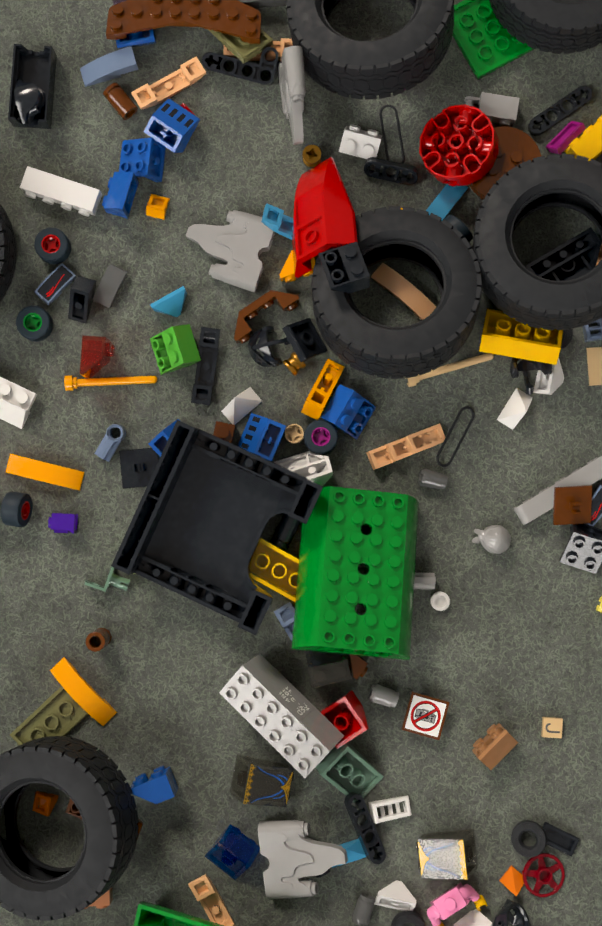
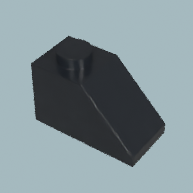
M81 276L76 278L70 288L68 319L87 323L96 291L95 280Z

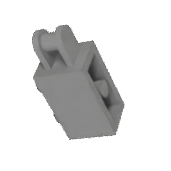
M482 92L480 98L467 96L464 101L469 106L477 104L478 108L490 119L491 123H499L500 127H510L516 121L520 98Z

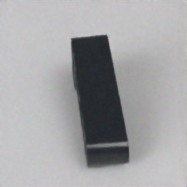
M267 47L263 50L259 64L248 61L243 64L239 59L214 52H207L202 57L203 66L210 71L262 85L274 83L280 62V54L273 47ZM269 52H275L276 54L273 62L266 60V55ZM213 57L215 61L221 62L220 66L212 64L210 67L208 59L211 60ZM229 61L234 63V69L231 72H227L225 68L226 63ZM251 66L253 73L251 76L246 77L243 73L244 68ZM270 71L271 78L269 81L262 80L263 72Z

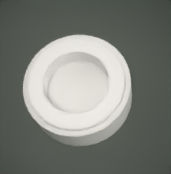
M438 591L431 596L430 603L435 610L443 611L449 607L450 598L446 593Z

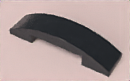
M201 327L199 340V356L201 361L197 362L191 403L211 404L221 329Z

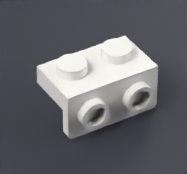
M350 124V126H346L344 129L339 152L364 159L377 157L382 135H379V132L376 130L368 129V131L361 130L360 126Z

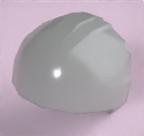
M491 525L484 530H474L478 537L473 538L472 542L475 544L481 543L492 554H501L510 547L511 535L506 528L500 525Z

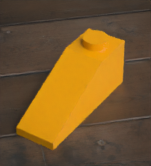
M327 359L304 403L301 413L319 420L345 368L344 366Z

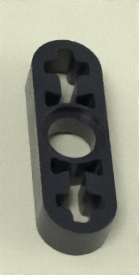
M376 157L368 158L364 164V173L369 177L404 185H413L418 179V170L412 165ZM371 164L375 165L374 170H370ZM393 167L396 170V174L389 175L386 173V169ZM408 172L412 173L411 178H407Z

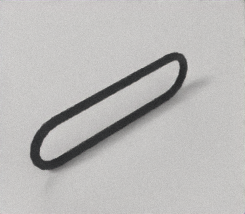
M384 105L380 109L379 116L386 153V160H389L383 125L382 111L386 107H391L394 109L396 115L398 134L402 152V163L404 164L405 155L397 109L392 105Z
M465 406L458 412L437 453L436 461L439 466L447 467L453 461L474 420L475 413L471 407ZM469 409L472 413V418L450 461L447 464H441L439 456L462 411Z

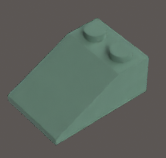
M349 742L338 749L334 747L316 766L319 774L346 796L354 792L364 798L384 777Z

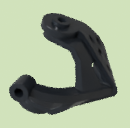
M274 326L263 327L254 332L249 339V353L253 360L263 367H277L283 364L281 358L273 357L270 346L283 343L285 345L290 344L287 337L268 341L267 334L274 332ZM257 349H259V350L264 354V356H262V355L257 351Z
M512 357L510 365L511 377L513 379L518 378V371H523L526 386L525 393L527 395H532L534 386L529 382L527 371L537 369L541 370L544 375L552 373V364L537 361L530 362L525 359H521L517 364L520 358Z
M510 899L506 900L502 909L495 916L493 926H508L509 921L513 926H530L526 910L522 905ZM511 909L515 912L514 915L510 912Z

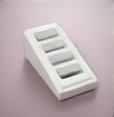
M408 795L368 802L370 815L375 824L412 815ZM405 801V806L403 804L404 812L400 811L399 802ZM393 803H395V807H396V813H395V814H393V809H392V804H393ZM385 805H387L389 815H385ZM377 807L380 808L381 816H378Z

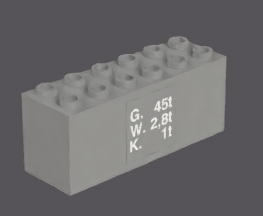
M261 654L242 665L219 692L304 778L314 770L344 737Z

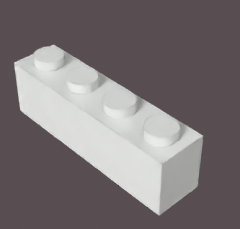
M29 166L26 168L20 185L21 190L25 192L24 195L29 198L35 199L37 196L43 198L42 201L47 204L53 205L55 202L61 204L60 207L65 210L71 211L73 208L79 210V214L87 217L90 214L96 215L102 193L98 189Z

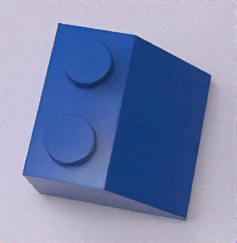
M114 172L113 177H110L108 195L104 196L102 202L106 213L128 219L139 184L133 172Z

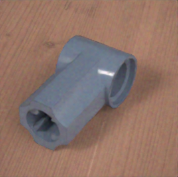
M119 424L110 425L94 454L110 462L121 441L126 436L125 428ZM116 427L121 431L119 438H115L112 435V431Z

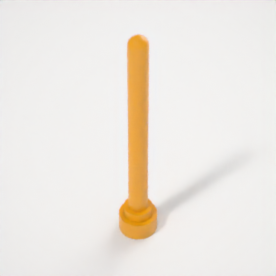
M73 375L64 377L66 391H74V389L81 386L148 384L157 382L156 376L77 379Z

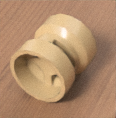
M297 424L289 425L285 430L286 440L291 444H297L302 441L304 437L303 428Z

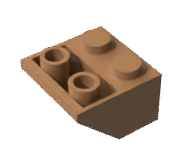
M500 723L490 726L487 730L488 734L483 739L479 738L473 744V753L490 770L518 744L517 740Z

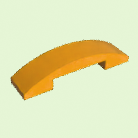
M10 454L6 468L7 473L75 490H80L84 476L82 471Z
M65 657L50 670L66 692L102 726L117 713L79 675L75 667Z

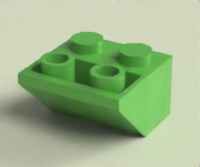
M190 324L172 326L150 338L161 375L201 361Z

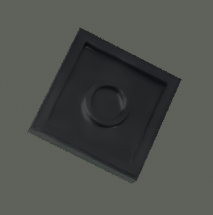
M310 318L282 328L300 362L322 355L328 351Z

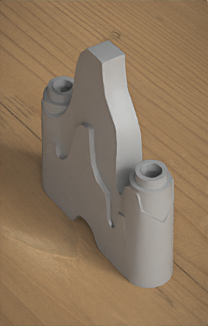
M289 46L283 50L282 63H279L278 79L283 113L290 122L293 145L303 144L304 141L302 112L304 110V97L306 96L303 49L301 46Z
M229 210L226 219L230 223L229 225L194 224L188 227L187 239L199 244L209 256L227 263L226 265L212 264L209 270V275L212 278L254 293L256 292L263 272V264L259 260V256L262 252L270 250L275 235L273 230L261 222L262 217L242 211Z
M260 821L258 824L260 853L269 860V868L263 872L267 899L313 897L318 894V883L303 877L321 875L332 866L346 864L348 861L347 851L342 846L316 841L307 837L311 833V826L306 821Z

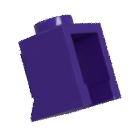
M52 513V517H49L48 528L54 530V533H77L78 514Z

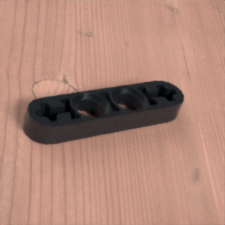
M580 86L535 116L528 124L529 133L539 136L590 101L592 90L588 86ZM581 92L587 93L586 99L582 97L576 102L575 99L579 97ZM563 102H570L572 104V109L565 110L563 108ZM554 112L557 115V119L555 121L549 120L547 113ZM544 120L545 123L540 126V130L533 129L534 122L539 124Z
M351 792L345 797L344 803L362 848L369 861L374 864H381L386 858V852L363 797ZM353 798L357 799L355 804L357 808L361 810H357L355 806L351 805L353 803ZM364 814L365 822L359 825L358 817ZM368 832L373 834L370 842L365 841V835ZM374 849L379 852L377 858L373 857L375 855Z

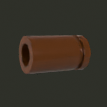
M117 82L112 83L104 90L103 96L123 120H128L137 112L138 107Z
M98 628L86 638L87 648L94 652L100 651L110 643L111 633L106 628Z

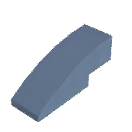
M132 46L106 54L80 68L85 87L119 78L121 74L139 70Z

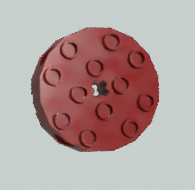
M466 104L454 105L443 109L434 119L431 118L426 123L420 136L419 153L427 170L440 183L453 187L466 186L482 179L493 167L499 154V138L490 119L479 108Z

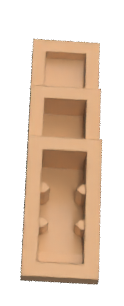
M439 423L368 451L366 454L372 469L375 470L441 444L446 437Z

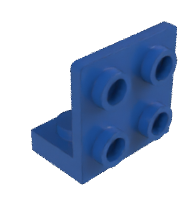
M153 138L124 140L122 142L119 172H133L136 177H145L154 182H162L166 147Z

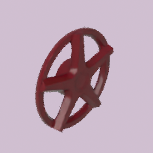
M541 853L538 856L531 857L522 870L523 882L531 894L537 897H549L561 888L565 878L564 867L556 856L549 853ZM544 857L554 859L557 864L547 868ZM538 859V870H528L531 863ZM561 869V881L557 885L552 879L553 873ZM527 876L537 879L533 890L528 885ZM543 884H548L554 889L547 894L538 893Z

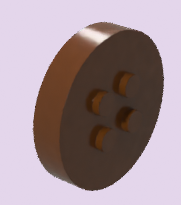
M506 126L494 128L499 138V154L488 173L482 179L469 185L478 197L484 200L496 181L515 166L519 167V164L541 157L537 144L525 132Z

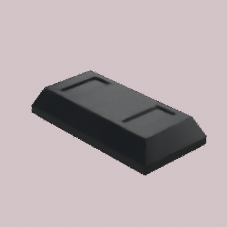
M544 822L542 828L547 836V845L572 857L580 838Z

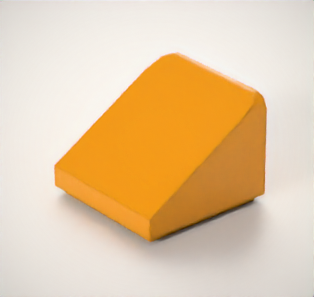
M151 194L146 206V215L164 220L170 198Z

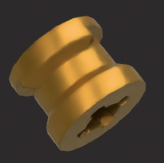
M308 145L304 148L302 154L304 164L308 167H315L320 163L321 150L318 146Z
M295 352L291 354L288 360L285 359L282 362L294 376L298 374V370L306 367L304 362H300Z

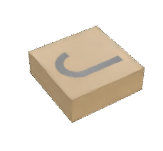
M542 717L541 736L562 738L563 719Z

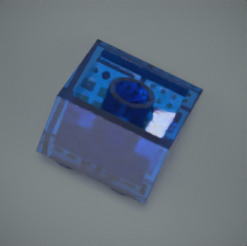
M230 824L218 837L205 857L236 880L252 865L260 851V847L254 840L241 833L240 829Z

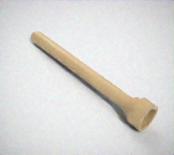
M486 353L440 366L435 370L431 369V372L426 374H418L416 377L407 378L408 387L416 386V383L420 382L419 380L492 360L494 354Z

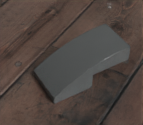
M110 264L100 281L93 300L111 308L128 272Z

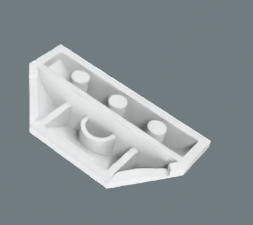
M309 451L274 462L321 486L333 475L329 457Z

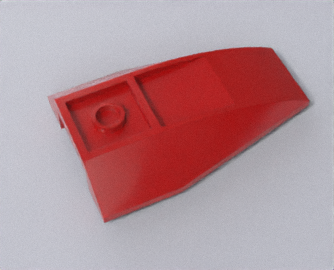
M332 157L302 174L296 188L292 241L294 275L296 278L312 270L311 258L317 256L318 253L324 252L331 247L337 248L353 242L358 243L355 212Z

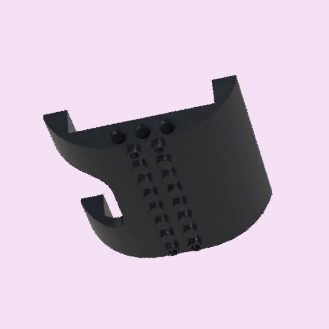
M177 420L111 566L128 575L136 573L239 622L237 627L256 635L273 597L255 584L250 576L249 566L253 554L268 522L277 514L285 513L307 524L323 486L233 443Z

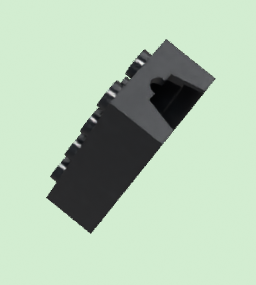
M14 44L8 120L13 127L51 129L57 55L52 46H44V51L35 52L28 50L22 44ZM17 79H22L26 83H34L42 88L45 93V102L41 112L34 116L28 126L22 123L15 102L14 90Z

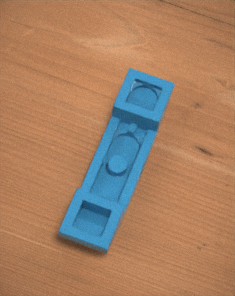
M446 185L426 211L429 212V215L433 213L441 217L443 221L469 187L467 185L455 187Z
M266 204L261 222L274 232L293 240V218L284 215V210Z

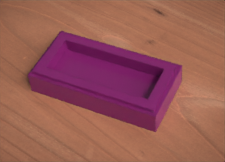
M570 121L549 142L546 149L551 153L561 154L586 129L584 123Z

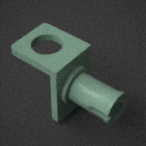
M111 566L104 586L85 580L84 584L105 592L110 585L126 591L130 579L115 575L113 572L114 567Z

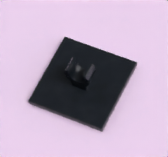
M152 448L119 451L123 489L146 487L158 463V454Z

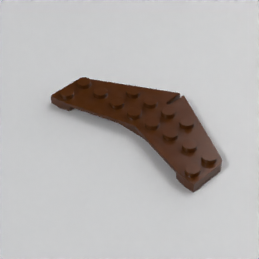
M126 0L109 8L106 37L110 40L126 38L127 34L167 26L201 27L240 37L243 42L260 44L261 13L259 10L238 0Z

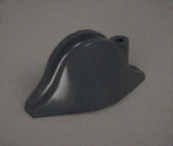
M17 79L14 90L15 102L22 123L28 126L34 116L41 112L45 102V93L42 88L34 83H26L22 79Z

